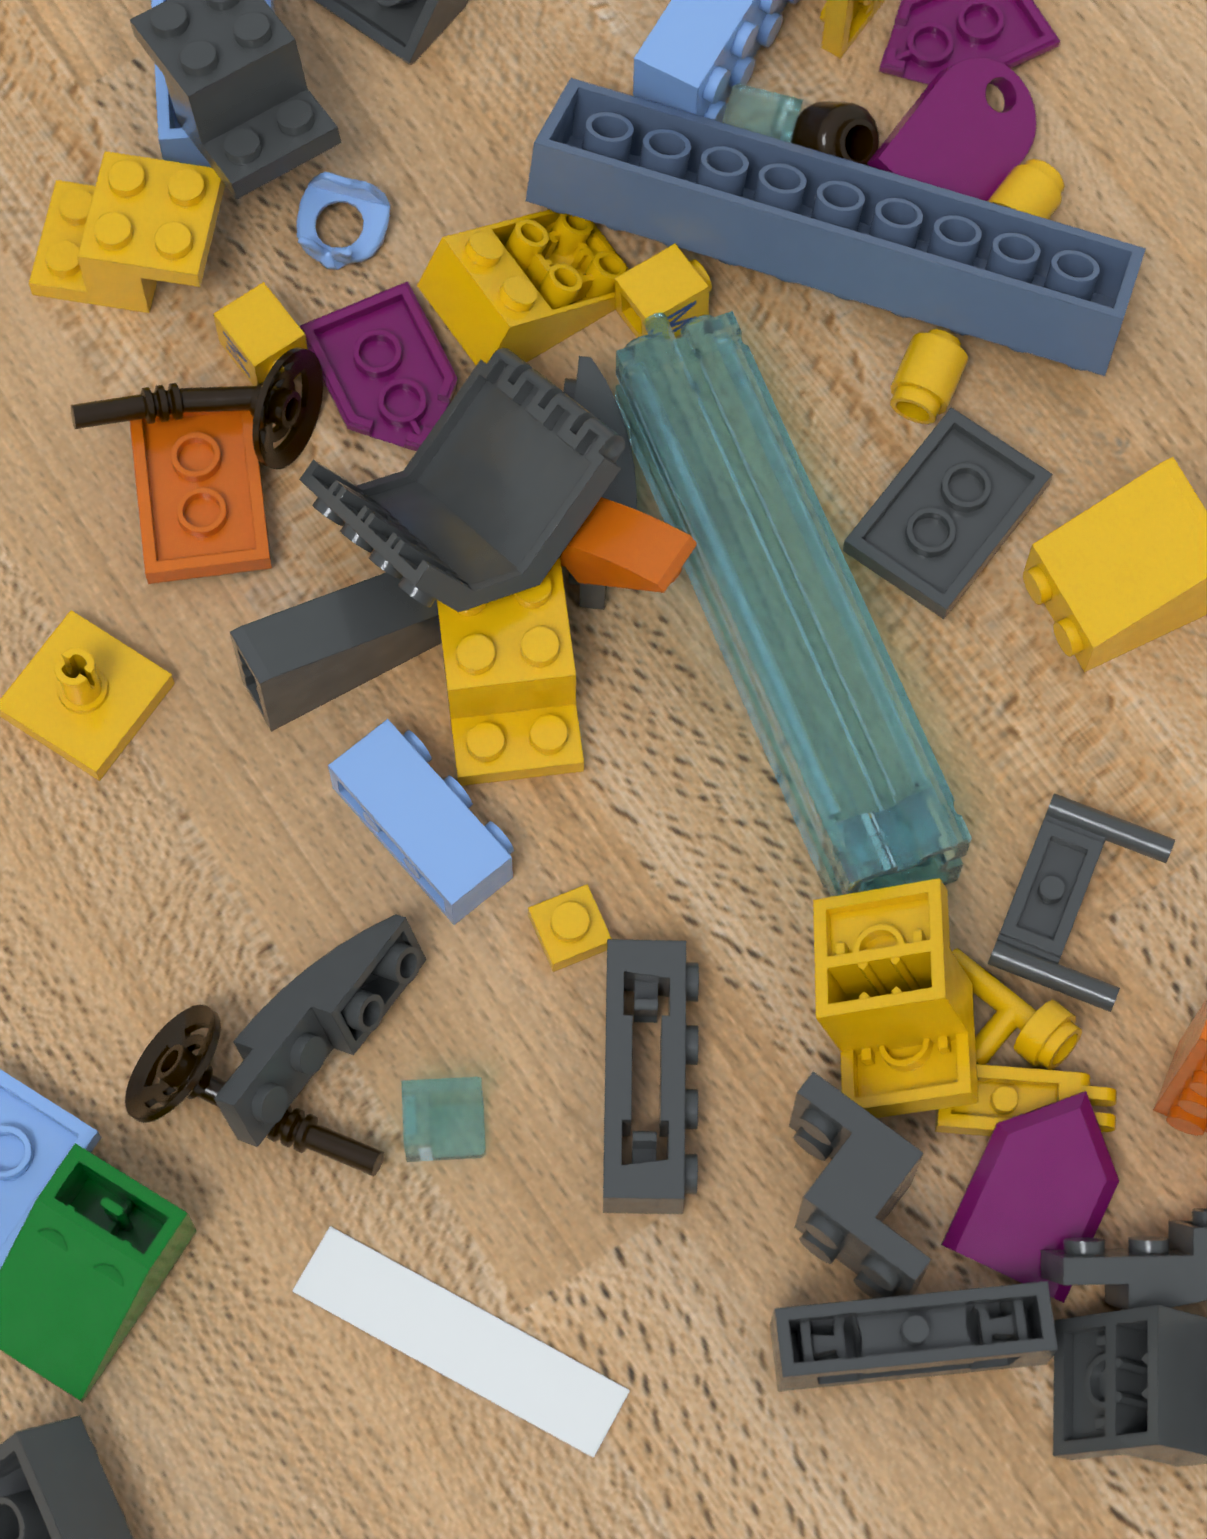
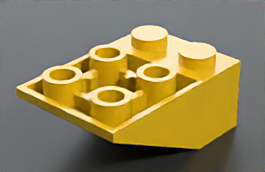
M548 209L442 237L417 287L475 365L480 360L488 363L492 355L500 348H508L522 360L528 362L616 310L614 278L628 271L629 268L593 221L569 214L556 213Z

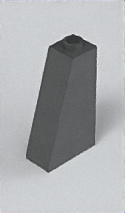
M386 572L230 631L242 681L270 730L273 731L441 644L437 600L434 601L430 608L421 604L398 586L401 580Z

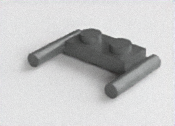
M1054 793L988 964L1111 1012L1120 990L1119 987L1058 963L1105 840L1167 863L1175 839Z

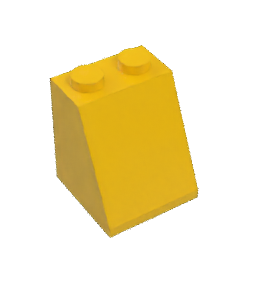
M1174 457L1159 463L1031 546L1023 572L1025 587L1036 604L1041 605L1044 603L1055 622L1053 630L1059 646L1067 656L1075 655L1084 672L1207 615V510Z

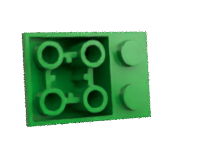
M75 1143L36 1199L0 1269V1351L80 1402H83L197 1232L189 1214Z

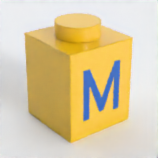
M676 244L669 246L614 278L616 311L648 353L709 318V292L712 290L710 278L700 262L696 259L689 261Z
M264 282L213 313L219 343L253 386H258L261 382H264L273 365L285 352L298 347L308 350L305 333Z

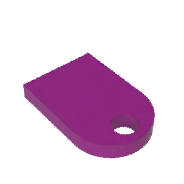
M972 57L959 61L941 71L930 82L867 164L873 168L988 201L1015 166L1020 165L1033 144L1036 132V113L1031 95L1021 78L1012 69L999 61L986 57ZM988 83L998 87L1003 94L1004 108L1002 112L995 111L987 102L985 92Z

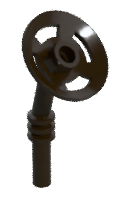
M300 347L293 348L285 352L276 361L264 382H261L258 386L179 388L177 383H171L168 386V390H165L163 385L155 386L154 392H151L149 387H144L139 395L71 405L72 422L75 429L138 419H145L147 424H153L156 417H159L161 422L169 421L171 414L175 420L183 418L184 412L250 411L253 416V446L258 460L266 467L283 469L294 462L302 453L316 426L323 397L322 367L318 357L312 351ZM299 373H301L302 378L301 397L296 392L293 381ZM291 427V430L287 437L284 439V441L276 448H273V442H277L280 439H282Z
M206 1005L192 1006L170 1020L152 1039L138 1060L126 1089L125 1107L127 1113L132 1118L142 1123L155 1121L172 1111L186 1098L193 1099L199 1097L218 1107L214 1097L225 1085L226 1081L212 1075L213 1068L210 1065L221 1031L220 1018L214 1010ZM209 1028L206 1037L201 1034L190 1036V1033L198 1029ZM200 1048L197 1056L192 1053V1051ZM155 1076L160 1079L159 1083L152 1085ZM156 1103H160L161 1105H163L162 1107L157 1109L150 1108ZM292 1106L287 1108L282 1119L267 1134L269 1140L277 1142L280 1139L283 1146L289 1148L293 1145L294 1150L303 1153L310 1149L371 1176H375L378 1173L384 1159L383 1151L318 1124L317 1116L308 1114L305 1117L303 1110L296 1108L292 1111Z

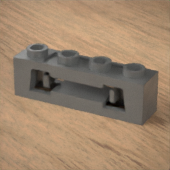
M607 939L603 1213L683 1214L685 1194H697L698 1155L685 1154V1129H697L698 1089H685V1065H698V1025H686V1002H698L699 963L686 962V941ZM624 990L634 992V1022L657 1023L658 996L668 997V1016L662 1015L659 1102V1137H667L666 1160L656 1161V1131H633L632 1164L622 1165V1136H630L633 1032V1015H624Z
M1048 1281L774 1308L770 1322L778 1392L1047 1365L1058 1350Z

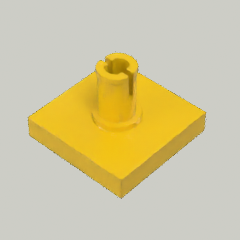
M70 610L1 697L0 717L100 781L175 683L171 673Z

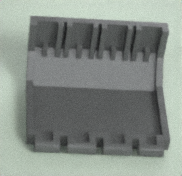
M500 348L492 355L488 363L482 360L478 362L403 471L355 485L313 459L299 480L317 496L312 506L325 517L342 526L340 532L350 541L370 552L369 559L391 576L401 580L398 586L404 592L429 608L437 599L457 612H462L541 584L621 470L615 463L625 449V440L600 419L595 418L591 412L569 395L563 393L560 388L533 369L511 350Z

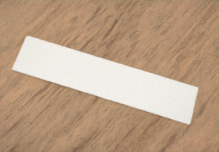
M331 1226L292 1290L297 1295L593 1458L630 1392L629 1389Z

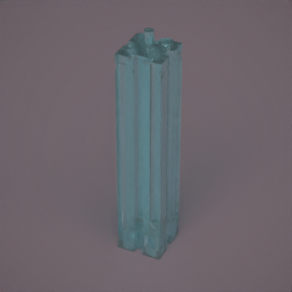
M733 311L716 317L702 315L690 320L682 327V337L676 339L665 313H655L649 316L643 323L648 335L640 336L629 342L623 349L616 351V376L620 384L615 386V400L620 408L625 427L629 432L632 449L664 522L691 535L697 543L683 566L823 887L827 888L830 897L937 878H940L944 885L958 881L963 866L960 857L966 856L972 837L962 815L957 814L954 809V797L750 348L742 342V331Z

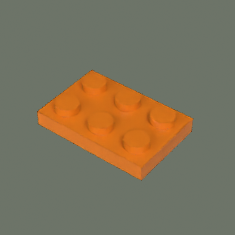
M250 411L184 412L182 419L175 420L171 414L169 421L161 422L159 417H156L153 424H147L145 419L130 421L144 567L148 584L272 568L260 461L256 456L253 446V416Z

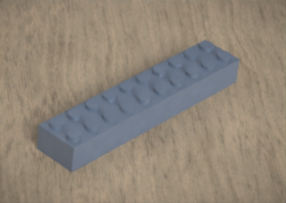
M570 78L534 142L526 202L546 207L556 213L573 215L603 224L612 230L626 231L656 240L668 247L676 244L678 248L718 259L728 265L742 266L775 276L784 282L805 285L831 293L844 300L858 301L891 311L900 317L921 320L947 328L960 335L974 336L1007 346L1016 352L1030 353L1066 364L1076 370H1086L1103 376L1106 375L1146 250L1143 247L574 78Z

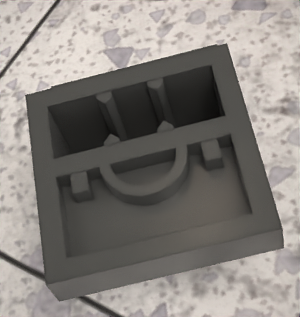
M166 0L130 19L134 36L164 74L178 123L236 200L341 143L337 125L307 88L295 38L265 0Z
M812 1072L796 1094L789 1127L796 1131V1134L793 1136L794 1140L807 1153L821 1161H825L828 1157L832 1158V1160L802 1199L795 1228L803 1234L799 1240L807 1250L822 1261L832 1264L836 1258L856 1273L857 1276L854 1278L855 1284L872 1299L913 1295L928 1268L931 1258L882 1222L910 1187L924 1153L822 1077Z
M1153 1305L1054 1320L1058 1350L1054 1354L1053 1456L1077 1460L1127 1455L1178 1467L1207 1464V1317L1161 1305Z

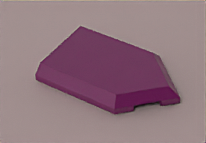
M901 0L879 71L929 85L941 71L964 59L986 57L999 61L1011 69L1058 47L1060 40L1033 0Z
M408 281L300 325L299 327L306 336L308 350L312 351L320 361L323 382L346 428L417 452L447 409L458 384V378Z
M1086 1091L996 1123L941 1243L942 1246L1022 1284L1048 1281L1050 1297L1062 1303L1065 1302L1072 1285H1061L1041 1278V1250H1064L1065 1238H1094L1119 1183L1118 1175Z

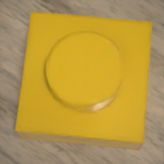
M588 884L528 907V917L552 972L607 951V939L612 938Z

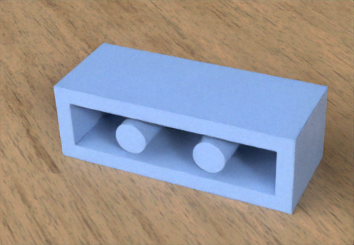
M387 719L328 765L332 788L451 923L455 925L513 878L512 856L510 854L514 852V848L507 836L495 823L489 821L486 825H483L469 810L473 803L457 780L450 775L442 780L428 764L432 757L422 741L410 730L401 734Z

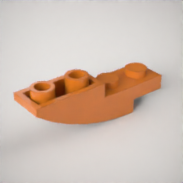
M601 497L559 558L561 566H565L578 583L664 593L668 586L680 575L683 564L697 543L691 535L657 518Z

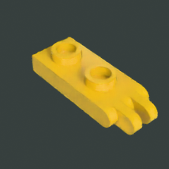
M976 1064L978 1103L936 1109L935 1132L991 1136L998 1122L1084 1091L1087 1092L1091 1106L1116 1105L1117 1091L1109 1087L1090 1086L1091 1076L1082 1072ZM1094 1112L1101 1132H1113L1116 1130L1115 1115Z

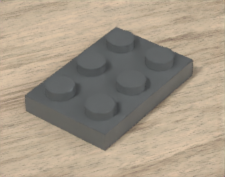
M951 407L844 540L843 551L936 615L945 619L1049 486L1052 473Z

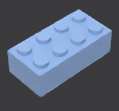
M671 0L634 57L633 96L723 122L727 112L728 104L725 102L733 89L739 92L744 89L754 70L755 54L761 45L768 48L775 40L783 20L781 13L787 3L796 4L799 0Z

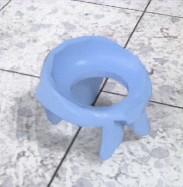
M330 172L318 174L309 182L300 200L296 220L298 243L309 256L321 263L326 269L338 270L347 264L363 262L373 257L384 242L389 224L391 206L385 193L373 184L365 181L346 178ZM335 203H348L356 207L364 221L363 231L358 240L344 248H332L324 244L316 231V222L321 211Z

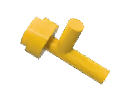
M959 948L952 951L972 982L973 993L996 1011L975 1036L977 1064L986 1065L1016 1028L1020 1030V1033L1014 1043V1051L1034 1067L1043 1065L1048 1070H1053L1069 1056L1082 1035V1029L1075 1024L1076 1016L1053 999L1036 1010Z

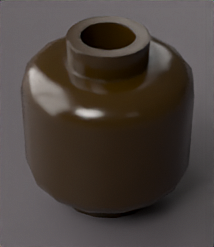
M823 101L816 102L801 112L795 121L791 133V143L869 166L867 164L868 161L879 149V132L875 119L867 109L855 103Z

